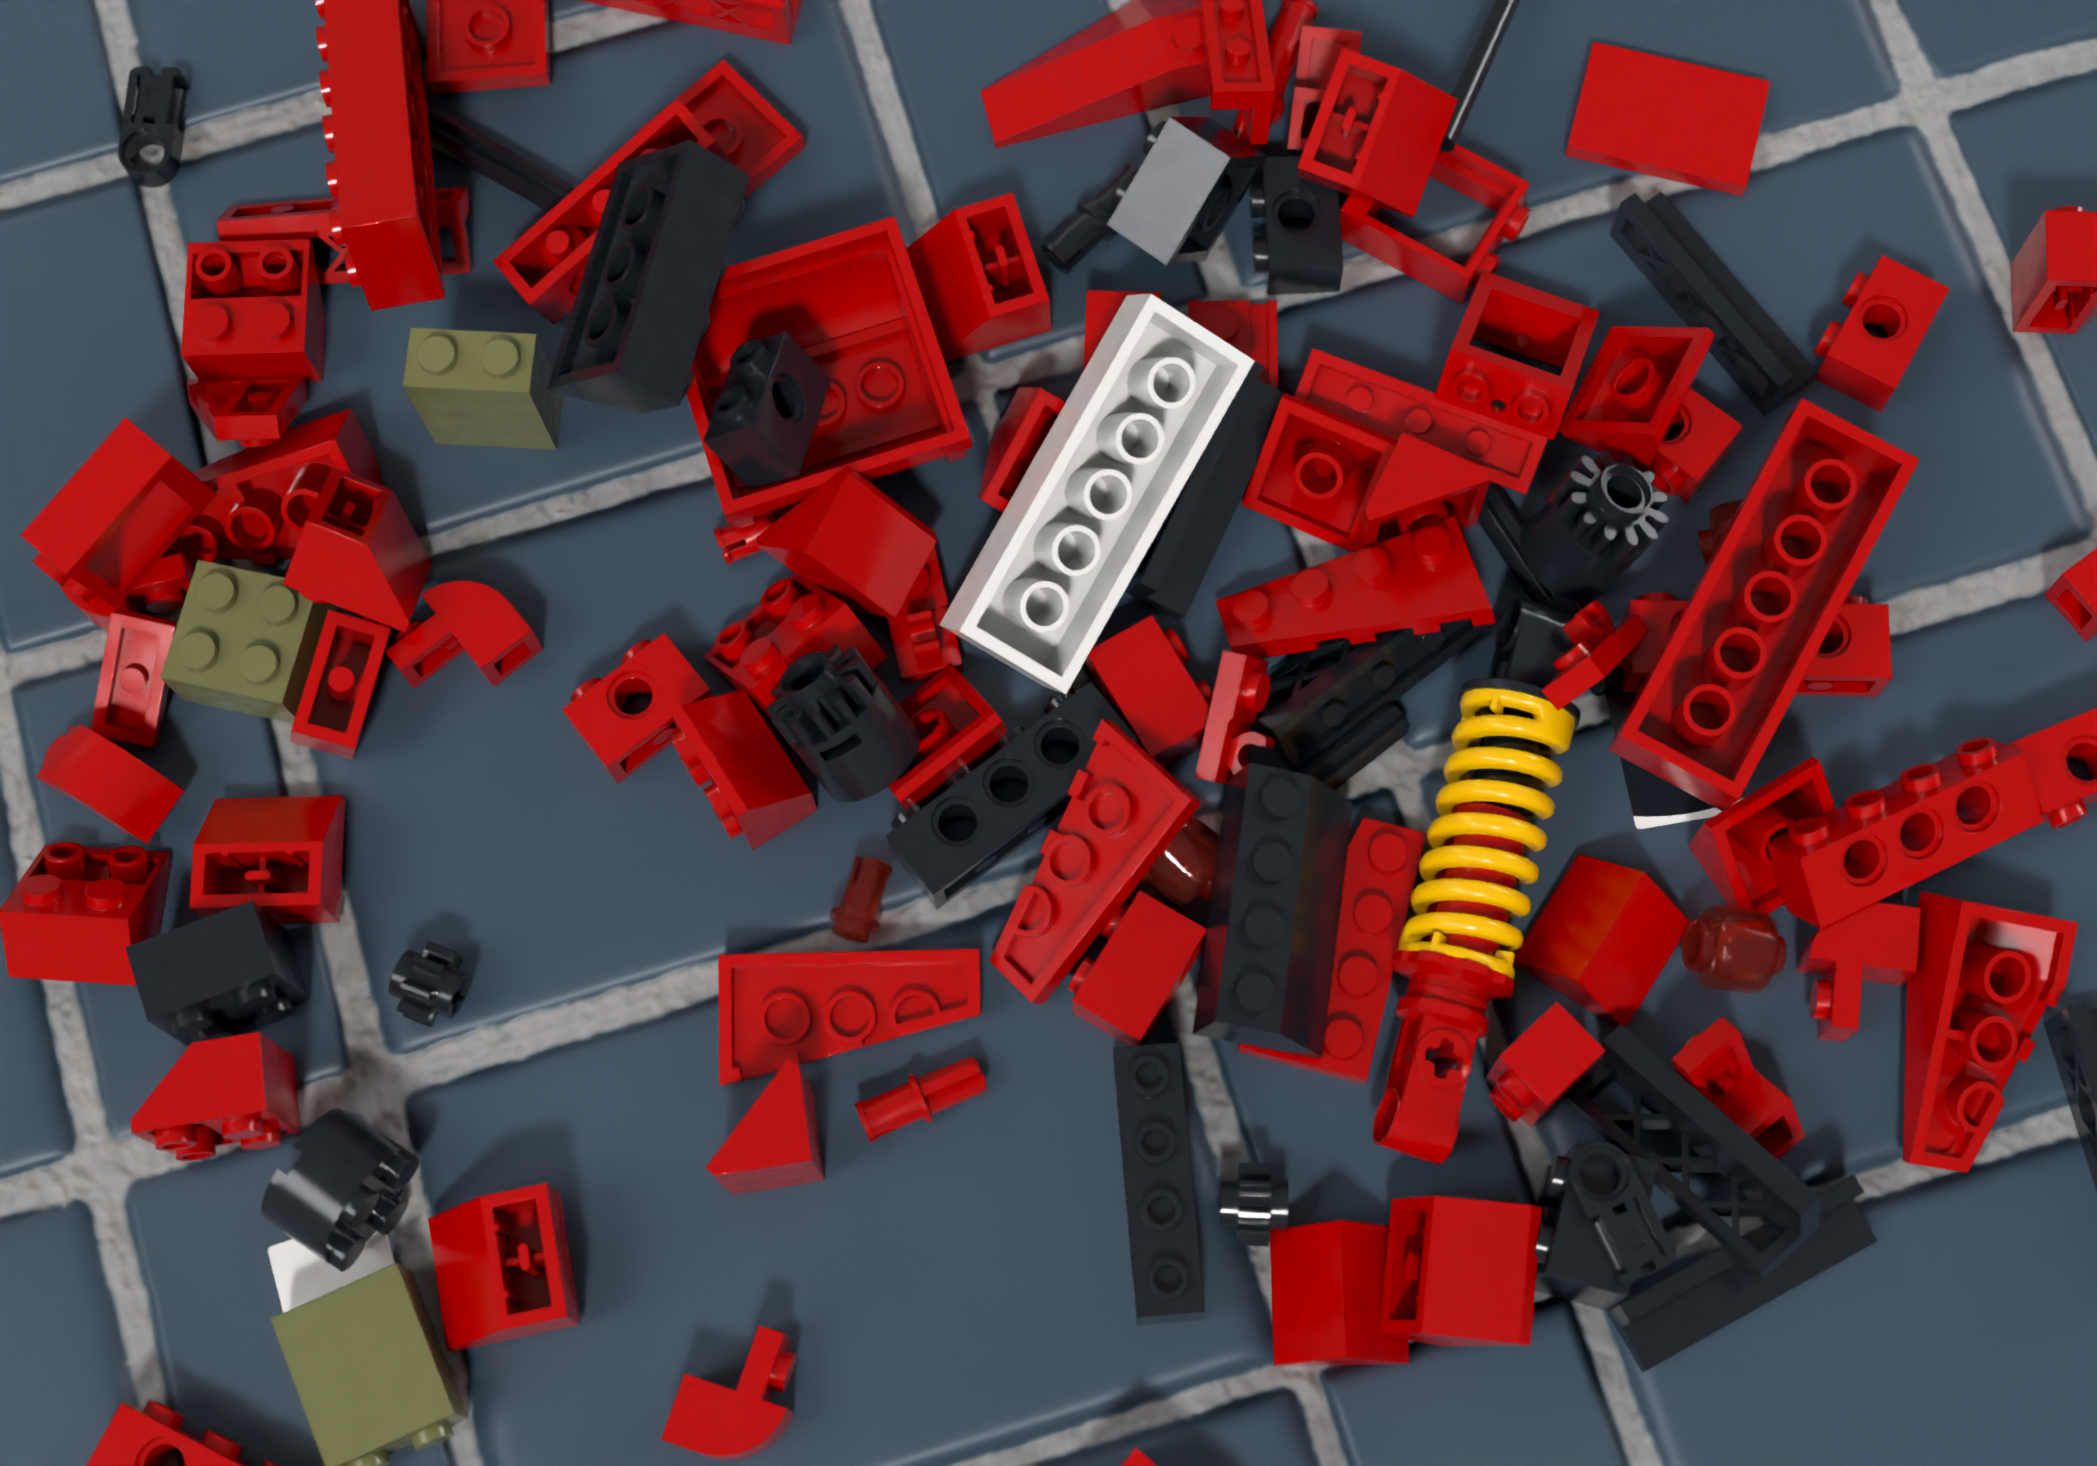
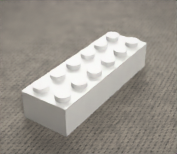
M1153 294L1127 295L939 625L1040 685L1067 694L1255 360Z

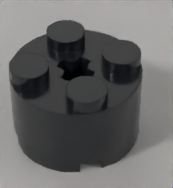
M337 1108L328 1111L312 1123L291 1147L301 1156L289 1174L279 1167L276 1169L265 1191L261 1212L276 1228L328 1264L343 1272L354 1264L363 1251L365 1243L376 1231L381 1235H387L401 1220L407 1208V1202L401 1199L400 1195L417 1171L420 1159L358 1116Z

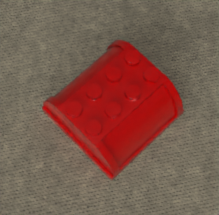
M895 216L727 267L713 295L708 312L710 314L709 328L699 342L691 367L693 374L692 384L687 392L688 401L727 523L734 522L736 529L755 524L753 517L798 504L847 465L866 480L872 481L942 458L945 459L946 463L966 458V449L972 448L971 437ZM787 331L831 379L800 474L749 489L703 440L713 415V406L720 396L731 366V357L737 347L751 339H762Z

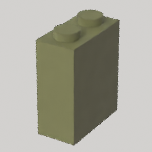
M410 328L403 388L436 444L557 450L563 395L556 394L547 389L553 369L537 334Z
M394 1263L271 1318L325 1466H389L391 1461L388 1454L412 1443L415 1451L425 1450L438 1445L454 1436L452 1425L468 1418L412 1270Z

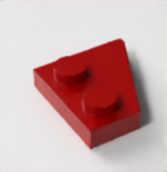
M305 376L188 379L186 382L190 406L217 441L238 440L239 445L243 447H263L275 443L277 439L282 437L308 400Z

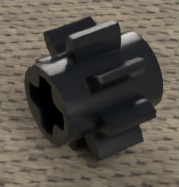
M431 941L427 942L423 955L407 950L396 964L389 984V994L401 999L396 1008L397 1011L403 1013V1017L428 1027L433 1026L437 1014L452 1019L462 1007L471 982V975L459 969L463 958L457 956L456 951Z
M1239 1163L1238 1178H1221L1219 1228L1237 1229L1236 1245L1268 1246V1243H1270V1230L1287 1231L1288 1180H1271V1164Z

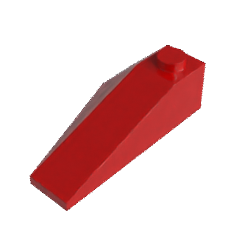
M1133 0L981 90V98L995 148L1209 96L1197 0Z
M352 409L293 427L285 431L282 437L273 444L263 447H248L192 472L212 489L216 495L161 558L181 553L191 565H196L198 560L214 563L216 559H254V565H275L278 559H292L305 522L333 466L382 485L378 461Z
M1920 891L1917 906L1921 908L1917 972L1907 980L1903 1161L1910 1164L1968 1173L2004 1105L2001 1092L2018 1060L2027 1061L2036 1044L2030 1037L2047 1006L2055 1008L2065 989L2078 922Z

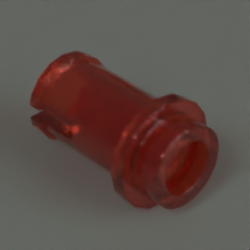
M860 856L853 858L852 869L839 907L832 908L829 914L830 919L834 921L831 928L834 934L852 942L867 943L870 934H875L879 931L880 923L876 920V916L889 878L893 874V869L889 865L865 856L864 859Z

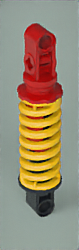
M1515 596L1508 603L1501 616L1495 638L1496 648L1488 678L1468 680L1460 687L1458 699L1460 701L1462 718L1453 729L1451 736L1452 745L1456 752L1452 753L1445 761L1443 771L1448 784L1441 788L1435 799L1436 809L1441 817L1436 818L1428 827L1427 838L1433 849L1427 851L1419 862V872L1425 882L1419 884L1412 891L1410 898L1411 906L1417 915L1411 917L1404 924L1398 949L1392 958V968L1400 975L1409 979V985L1406 990L1407 996L1399 998L1395 1012L1402 1019V1023L1392 1055L1384 1095L1375 1114L1372 1138L1375 1145L1436 1165L1442 1164L1447 1159L1457 1137L1459 1112L1468 1075L1472 1067L1477 1039L1486 1037L1490 1023L1484 1016L1487 1013V1004L1490 1000L1509 999L1514 991L1515 970L1513 968L1515 954L1508 951L1519 949L1523 944L1524 938L1521 931L1508 924L1507 921L1508 917L1520 918L1530 913L1532 905L1529 897L1515 890L1516 885H1529L1536 882L1540 872L1537 864L1523 857L1524 852L1543 850L1548 840L1545 832L1536 825L1531 824L1527 819L1544 820L1551 817L1555 811L1553 799L1531 787H1555L1562 782L1563 778L1562 769L1557 763L1538 754L1558 755L1566 752L1570 748L1574 730L1578 727L1581 718V712L1574 703L1570 702L1557 711L1541 691L1559 673L1552 663L1575 645L1562 628L1575 616L1520 596ZM1481 738L1480 743H1478L1476 739ZM1426 1051H1429V1053H1428V1059H1429L1430 1061L1425 1060ZM1433 1063L1437 1064V1072H1436V1073H1434V1071H1435V1065H1434Z

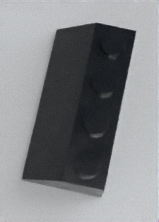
M687 140L618 164L550 377L548 390L559 395L639 413H648L680 406L681 400L685 397L692 384L693 374L691 367L699 342L709 328L710 314L708 312L716 286L727 269L728 259L726 253L732 233L744 213L745 202L743 197L750 175L692 140Z
M1248 763L1226 783L1194 1019V1035L1317 1059L1323 1056L1353 804L1314 776Z

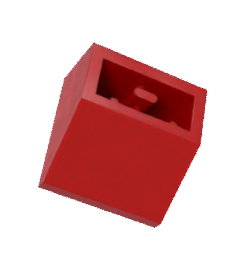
M1342 48L1297 167L1298 176L1414 218L1458 99L1400 68Z
M1013 192L954 209L906 248L945 362L1052 331L1050 299Z
M2062 206L2044 211L2011 263L2013 332L2076 334L2097 315V212H2087L2085 208L2080 206Z
M310 239L188 243L181 357L198 379L305 376L306 382L323 381L326 324L312 241Z
M333 466L305 522L282 585L299 591L303 597L310 601L321 604L331 603L359 614L364 620L406 632L433 564L392 489Z
M794 573L787 579L780 580L771 585L763 593L760 600L761 603L744 619L724 628L717 636L714 646L702 656L709 666L735 691L745 690L762 718L777 731L778 729L772 723V718L766 712V708L772 702L777 701L771 691L776 686H779L783 673L797 659L815 651L827 653L829 648L835 644L842 651L854 646L872 670L888 657L845 602L821 588L811 585Z
M745 690L681 704L669 711L679 732L669 738L679 753L680 760L698 788L707 782L711 784L703 789V792L731 839L742 833L752 850L818 810L811 791Z
M342 795L215 799L193 844L189 908L201 918H206L253 900L280 924L339 923L345 798Z
M59 842L53 845L45 844L0 908V924L8 976L13 978L137 986L125 947L158 936L161 933L171 869L170 852L146 851L138 846H123L116 849L83 847L76 842Z
M261 1032L192 1042L131 1118V1133L154 1144L156 1150L167 1151L171 1154L175 1153V1159L180 1161L210 1158L216 1155L217 1146L241 1143V1149L260 1150L279 1146L282 1144L281 1136L301 1133L294 1056Z
M548 1183L479 1196L428 1219L446 1349L448 1352L581 1325L561 1194Z
M1444 1196L1392 1199L1379 1334L1441 1347L1530 1346L1532 1322L1535 1315L1534 1296L1538 1257L1534 1252L1541 1225L1542 1207Z

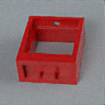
M1456 144L1450 152L1439 150L1430 177L1497 212L1464 266L1376 220L1383 207L1351 195L1340 209V224L1343 241L1463 305L1474 287H1476L1482 271L1495 274L1501 258L1495 255L1504 239L1514 243L1522 232L1531 213V210L1524 206L1530 183Z
M1482 271L1449 351L1434 398L1554 440L1600 311ZM1477 338L1563 369L1560 376L1480 349L1471 344L1473 339ZM1501 400L1506 407L1497 408L1493 405L1492 401Z
M125 417L20 536L39 551L32 562L61 586L65 585L86 603L97 595L116 608L215 497L216 493Z

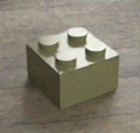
M198 560L160 678L182 700L293 724L327 611L329 609L337 612V608L331 603L321 604L306 599L299 591L282 585L285 579L283 577Z

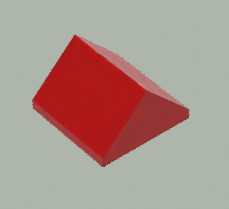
M1612 326L1558 430L1565 437L1598 453L1602 450H1608L1613 456V460L1619 463L1625 456L1630 455L1634 459L1635 468L1642 473L1648 471L1700 371L1715 334L1707 327Z
M1284 393L1273 418L1242 506L1349 552L1357 551L1366 506L1398 441Z
M1402 432L1366 506L1357 550L1453 516L1456 517L1460 530L1476 525L1491 480L1487 469Z
M848 465L756 537L757 546L811 585H815L845 602L852 611L896 618L937 542L936 532Z
M951 663L900 703V706L919 729L921 741L918 752L910 766L888 788L905 809L917 802H921L926 806L944 792L942 788L943 783L955 771L967 764H973L976 768L995 753L993 751L994 745L1008 732L998 714Z
M1811 757L1702 824L1688 845L1739 922L1746 927L1785 904L1766 843L1788 833L1789 826L1798 820L1813 816L1821 817L1836 810L1820 761ZM1850 849L1847 850L1844 860L1848 857Z
M1578 854L1522 946L1515 954L1513 964L1612 1026L1618 1027L1622 1024L1626 1028L1691 922L1645 872Z
M789 1058L705 1167L715 1180L732 1195L825 1181L813 1089L801 1068Z
M1337 1220L1287 1227V1231L1270 1230L1274 1366L1409 1364L1408 1340L1379 1334L1389 1226Z

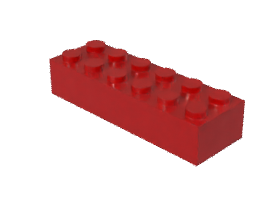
M315 0L320 19H325V25L316 26L318 48L322 61L328 63V69L319 71V81L325 105L327 108L331 107L332 114L322 116V125L328 150L330 153H335V160L326 162L325 168L332 198L334 200L338 199V208L329 209V221L336 246H347L348 250H345V263L350 284L353 288L362 286L371 311L445 298L421 36L411 1Z
M1801 398L1781 427L1607 750L1721 811L1737 802L1920 459Z

